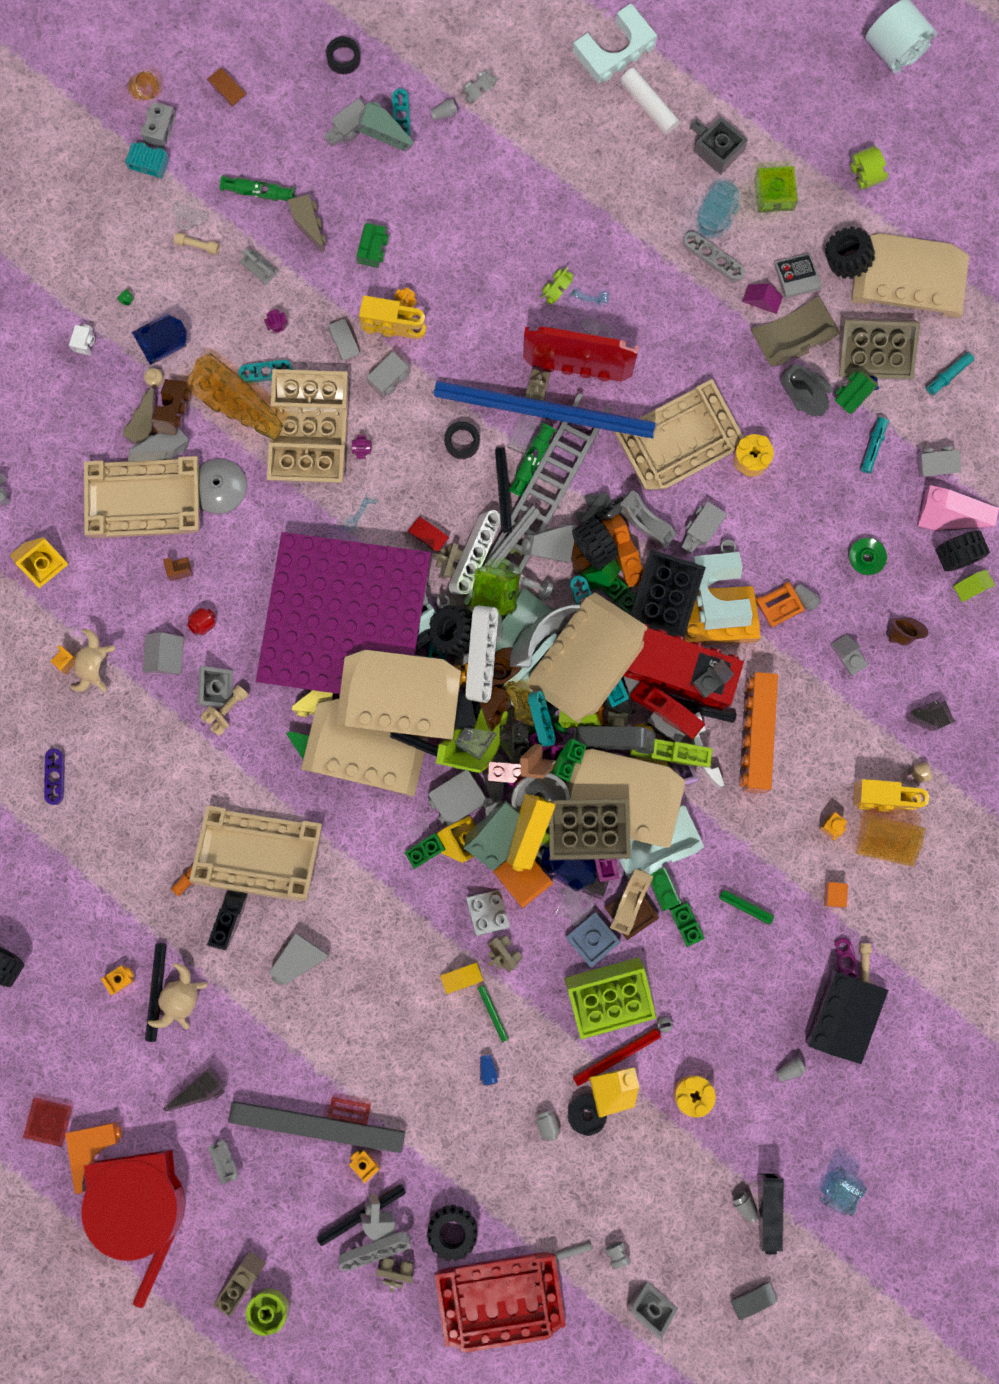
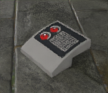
M810 253L774 262V268L780 279V287L785 298L821 290L819 276Z

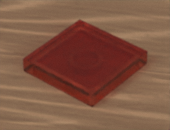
M36 1097L33 1098L23 1138L62 1147L73 1106Z

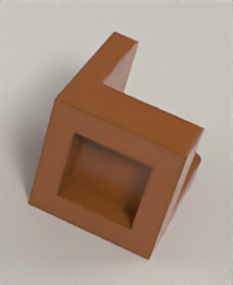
M171 558L163 559L167 578L170 581L193 576L188 558L175 561Z

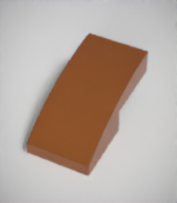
M221 67L207 78L208 82L225 98L231 107L246 96L239 85Z

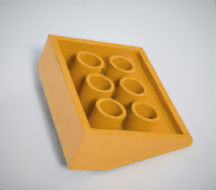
M753 586L708 588L710 593L720 600L749 599L752 610L751 626L705 630L704 624L700 623L699 619L701 608L697 607L695 601L684 637L685 641L690 643L693 641L699 642L703 645L754 643L760 640L759 616Z

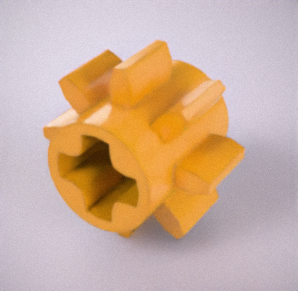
M404 287L402 291L397 289L394 294V300L400 301L401 306L414 308L417 303L416 298H414L416 294L409 288Z

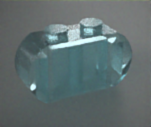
M726 181L713 184L696 221L697 230L704 237L718 238L723 235L725 230H729L733 222L731 217L733 214H737L741 206L738 204L740 193L734 184Z

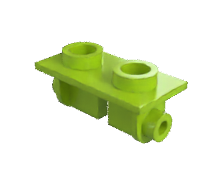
M568 267L556 270L552 276L554 279L551 283L548 282L541 291L543 293L540 295V298L546 297L548 304L556 303L563 294L558 289L559 286L566 290L573 281V274L566 272Z

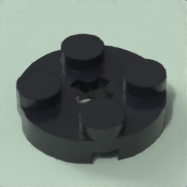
M580 1095L568 1107L567 1117L569 1124L577 1133L591 1136L603 1129L607 1116L598 1117L593 1095ZM586 1109L589 1112H593V1114L590 1116V1120L582 1118L584 1110Z

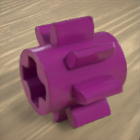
M279 310L269 311L266 314L267 318L264 319L267 330L272 329L273 333L285 330V324H288L285 313H280Z
M357 435V439L352 440V454H356L357 459H366V455L371 454V440H367L366 435Z

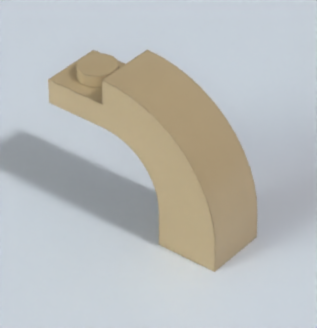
M634 869L612 920L611 929L629 935L645 893L652 882V875L643 870Z

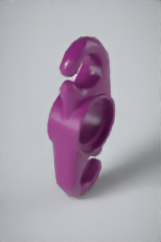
M839 938L836 940L835 946L838 947L841 943H845L847 949L845 951L839 948L836 949L838 969L840 972L857 976L855 970L856 959L852 944L847 938ZM844 957H849L852 961L849 968H844L841 964V960Z

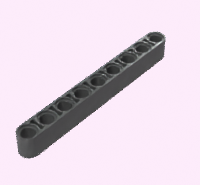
M231 1101L228 1122L232 1124L402 1153L406 1134L402 1130L397 1131L396 1129Z

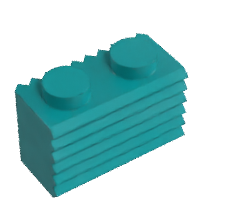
M132 142L125 160L128 169L163 179L169 163L165 150L158 147L155 149L148 147L142 142H138V144Z

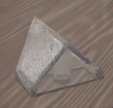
M464 728L455 743L480 760L498 732Z

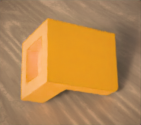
M59 645L57 648L60 651L50 662L61 672L67 674L74 666L75 657Z

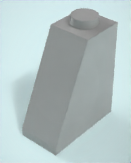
M563 524L525 535V539L522 542V554L570 563L574 545L572 530L577 525Z
M295 933L269 972L273 976L271 980L280 986L282 983L286 985L328 959L330 955Z

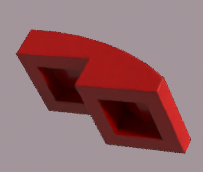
M418 517L407 531L436 553L449 540L447 535L421 517Z

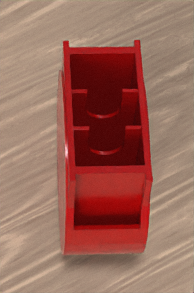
M173 1149L93 1161L91 1164L84 1165L86 1192L81 1208L82 1224L89 1241L102 1254L121 1261L139 1260L159 1250L177 1233L184 1218L186 1204L182 1184L175 1174Z

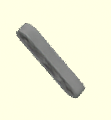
M688 232L685 235L683 245L689 252L730 281L739 282L742 280L745 269L741 264L699 234ZM694 238L695 242L689 244L688 241ZM703 248H708L711 250V254L709 256H705L702 254L701 250ZM724 259L726 265L718 266L716 260ZM739 270V275L734 276L733 271Z
M404 1232L396 1233L345 1252L338 1256L339 1269L350 1271L405 1251L411 1246L410 1235Z

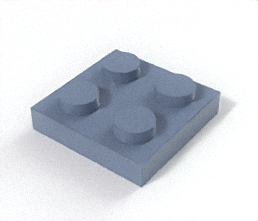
M596 912L565 937L590 968L621 943Z

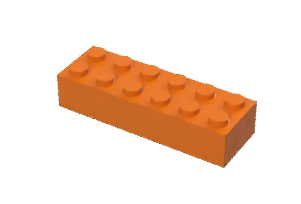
M755 672L749 677V680H746L745 691L748 692V699H745L744 710L747 711V717L743 720V729L746 730V735L742 738V748L745 749V754L741 757V768H744L743 775H740L739 786L743 787L742 792L767 793L772 790L778 674Z

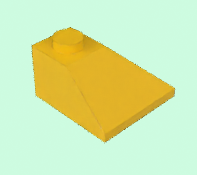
M44 537L25 542L10 554L14 563L39 589L69 565Z
M470 816L445 827L437 833L446 849L441 854L461 863L474 858L472 854L464 849L466 834L476 826Z
M635 1067L621 1068L589 1077L598 1117H604L635 1107L639 1091Z

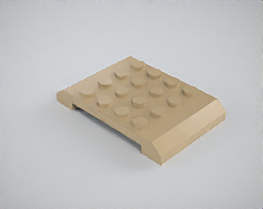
M197 456L178 457V459L138 462L104 463V461H84V535L86 537L112 538L193 534L200 532L199 459Z
M207 805L190 875V882L218 889L293 901H307L322 824L308 821L300 823L227 811L226 808Z

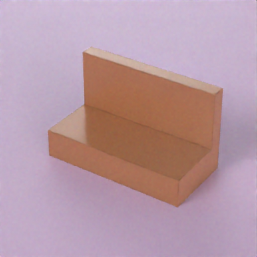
M534 744L520 758L521 776L544 779L553 769L556 761L543 759L542 745Z

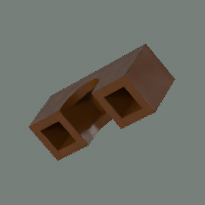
M165 379L161 389L163 406L156 405L152 417L153 430L155 433L176 435L178 428L182 427V416L186 414V403L190 401L191 390H188V384L185 381Z

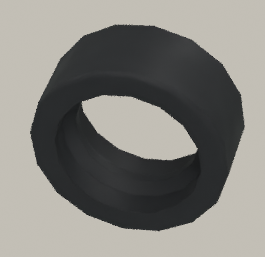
M341 36L334 38L327 45L326 57L328 66L332 71L345 75L352 73L358 68L361 56L359 46L355 40L350 37ZM346 47L353 51L354 57L347 63H338L333 59L334 51L338 48Z
M459 421L453 423L445 433V447L448 453L457 459L472 457L480 446L478 430L473 424ZM459 430H466L473 437L472 446L464 451L455 449L451 443L453 434Z

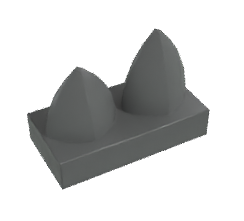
M604 492L600 495H584L590 509L576 511L577 519L581 524L591 517L600 521L601 513L605 514V511L610 508L609 504L612 501L609 495Z

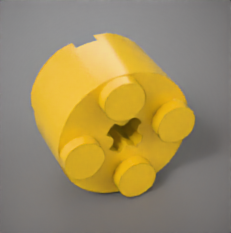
M751 434L744 437L738 443L733 454V462L736 469L749 477L763 474L773 460V446L766 436Z
M698 1075L685 1076L674 1087L673 1096L675 1104L687 1116L695 1118L704 1117L714 1107L716 1100L715 1089L703 1077ZM697 1091L699 1097L692 1101L690 1094Z

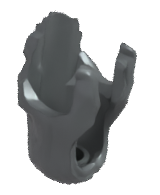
M792 364L784 370L781 384L793 401L797 411H803L811 416L824 415L826 410L829 409L828 404L830 403L826 393L829 394L834 390L828 381L819 373L810 371L799 364Z

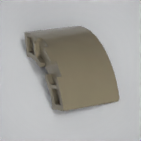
M815 297L801 308L776 321L751 328V332L770 367L785 364L793 356L796 359L809 353L808 349L817 344L821 347L840 334L820 297Z

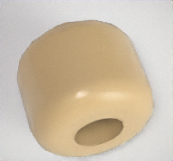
M150 368L144 374V380L151 388H158L164 382L163 374L156 368Z
M927 762L914 765V771H911L913 779L916 778L918 783L932 780L930 766Z

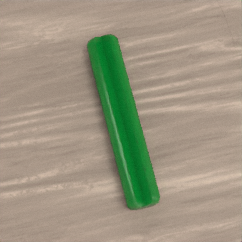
M726 890L721 892L720 900L766 924L773 922V914Z

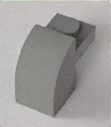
M377 1194L369 1195V1203H365V1214H360L365 1234L370 1239L377 1241L395 1234V1220L392 1212L379 1213L380 1203Z

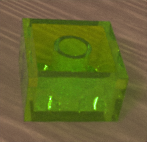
M795 166L758 168L754 178L758 213L793 211L798 202Z
M488 565L475 569L471 606L495 607L498 610V614L501 615L515 612L520 574Z

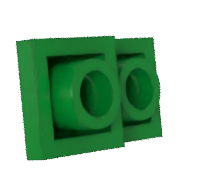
M616 577L611 586L601 589L616 605L629 614L635 594Z
M570 739L561 751L553 767L552 774L563 781L570 782L575 764H581L587 746L574 739Z
M434 833L404 853L413 869H416L446 849L438 835Z
M687 901L669 909L686 947L704 940L698 922L695 920Z

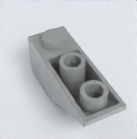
M179 428L176 435L158 433L155 436L151 435L143 443L135 444L130 448L128 461L172 459L187 450L189 439Z

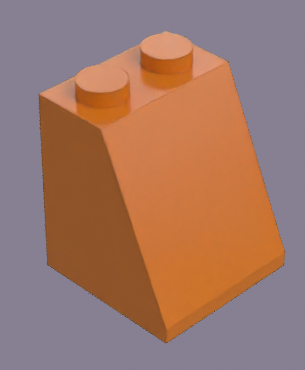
M535 860L531 870L524 869L523 872L514 870L512 865L505 861L493 871L522 909L553 884Z

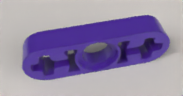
M50 749L45 754L44 799L51 805H58L64 799V754L57 749ZM54 753L59 756V759L55 761V766H59V769H49V766L54 767V761L50 760V756H54ZM52 772L59 773V780L57 782L50 781L49 777ZM49 785H59V788H55V793L59 795L58 798H55V801L49 797L53 794V788H49Z

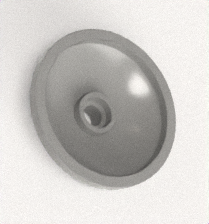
M214 459L205 462L199 467L200 508L209 513L224 514L234 510L242 503L247 492V480L238 465L229 460ZM216 480L220 481L219 485H214V482Z
M548 773L544 779L524 777L517 783L512 792L511 806L520 812L524 794L535 796L536 793H541L539 797L548 801L569 800V791L563 780L552 773Z

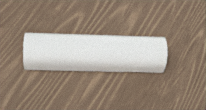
M635 68L629 69L622 76L621 83L665 135L680 125L679 119Z

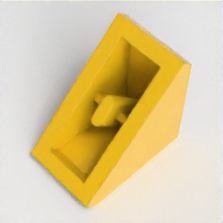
M477 962L440 975L446 994L483 981Z

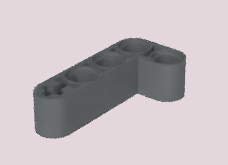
M579 726L576 731V741L586 745V749L634 750L638 753L653 754L655 733L643 727Z

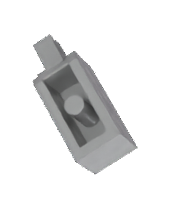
M359 98L333 117V127L324 135L325 140L331 147L342 141L345 144L348 141H353L360 133L355 131L365 105Z
M707 502L705 506L701 505L695 513L698 517L695 521L691 520L685 528L687 530L686 539L681 549L690 555L698 546L707 545L727 515L710 502Z

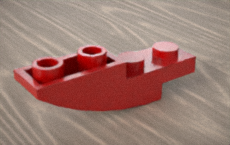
M642 681L630 695L632 700L660 716L664 722L693 740L705 725L702 720L676 700L656 687L652 688Z

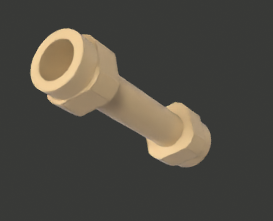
M176 233L174 237V243L179 246L189 245L207 250L209 254L217 255L220 249V244L214 241H209V243L188 238L183 233Z
M860 943L861 980L872 983V981H869V953L872 954V944Z

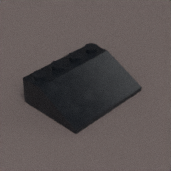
M650 550L629 615L641 623L647 624L652 630L661 629L666 631L667 635L685 637L706 567Z
M832 969L805 1043L808 1047L862 1065L889 990Z

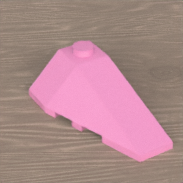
M930 485L924 493L917 526L934 531L995 527L999 508L957 492Z

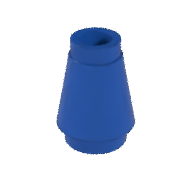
M492 1056L480 1057V1081H482V1085L497 1084L499 1075Z

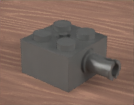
M722 117L709 129L698 119H695V122L693 121L690 125V129L700 136L696 141L694 153L720 175L746 149L748 139Z

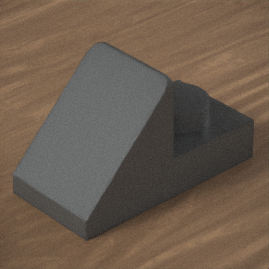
M721 659L692 682V684L702 697L706 698L718 687L725 684L734 673Z

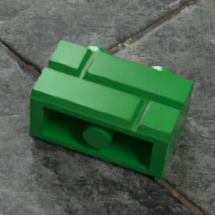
M370 223L364 224L356 255L358 264L379 268L380 262H384L385 252L383 249L384 245L388 246L390 237L387 234L386 227Z
M863 370L858 373L855 371L848 378L850 381L846 387L842 385L835 393L837 395L834 399L835 402L850 415L859 408L878 386V383Z
M665 867L650 874L653 876L650 887L662 912L681 904Z

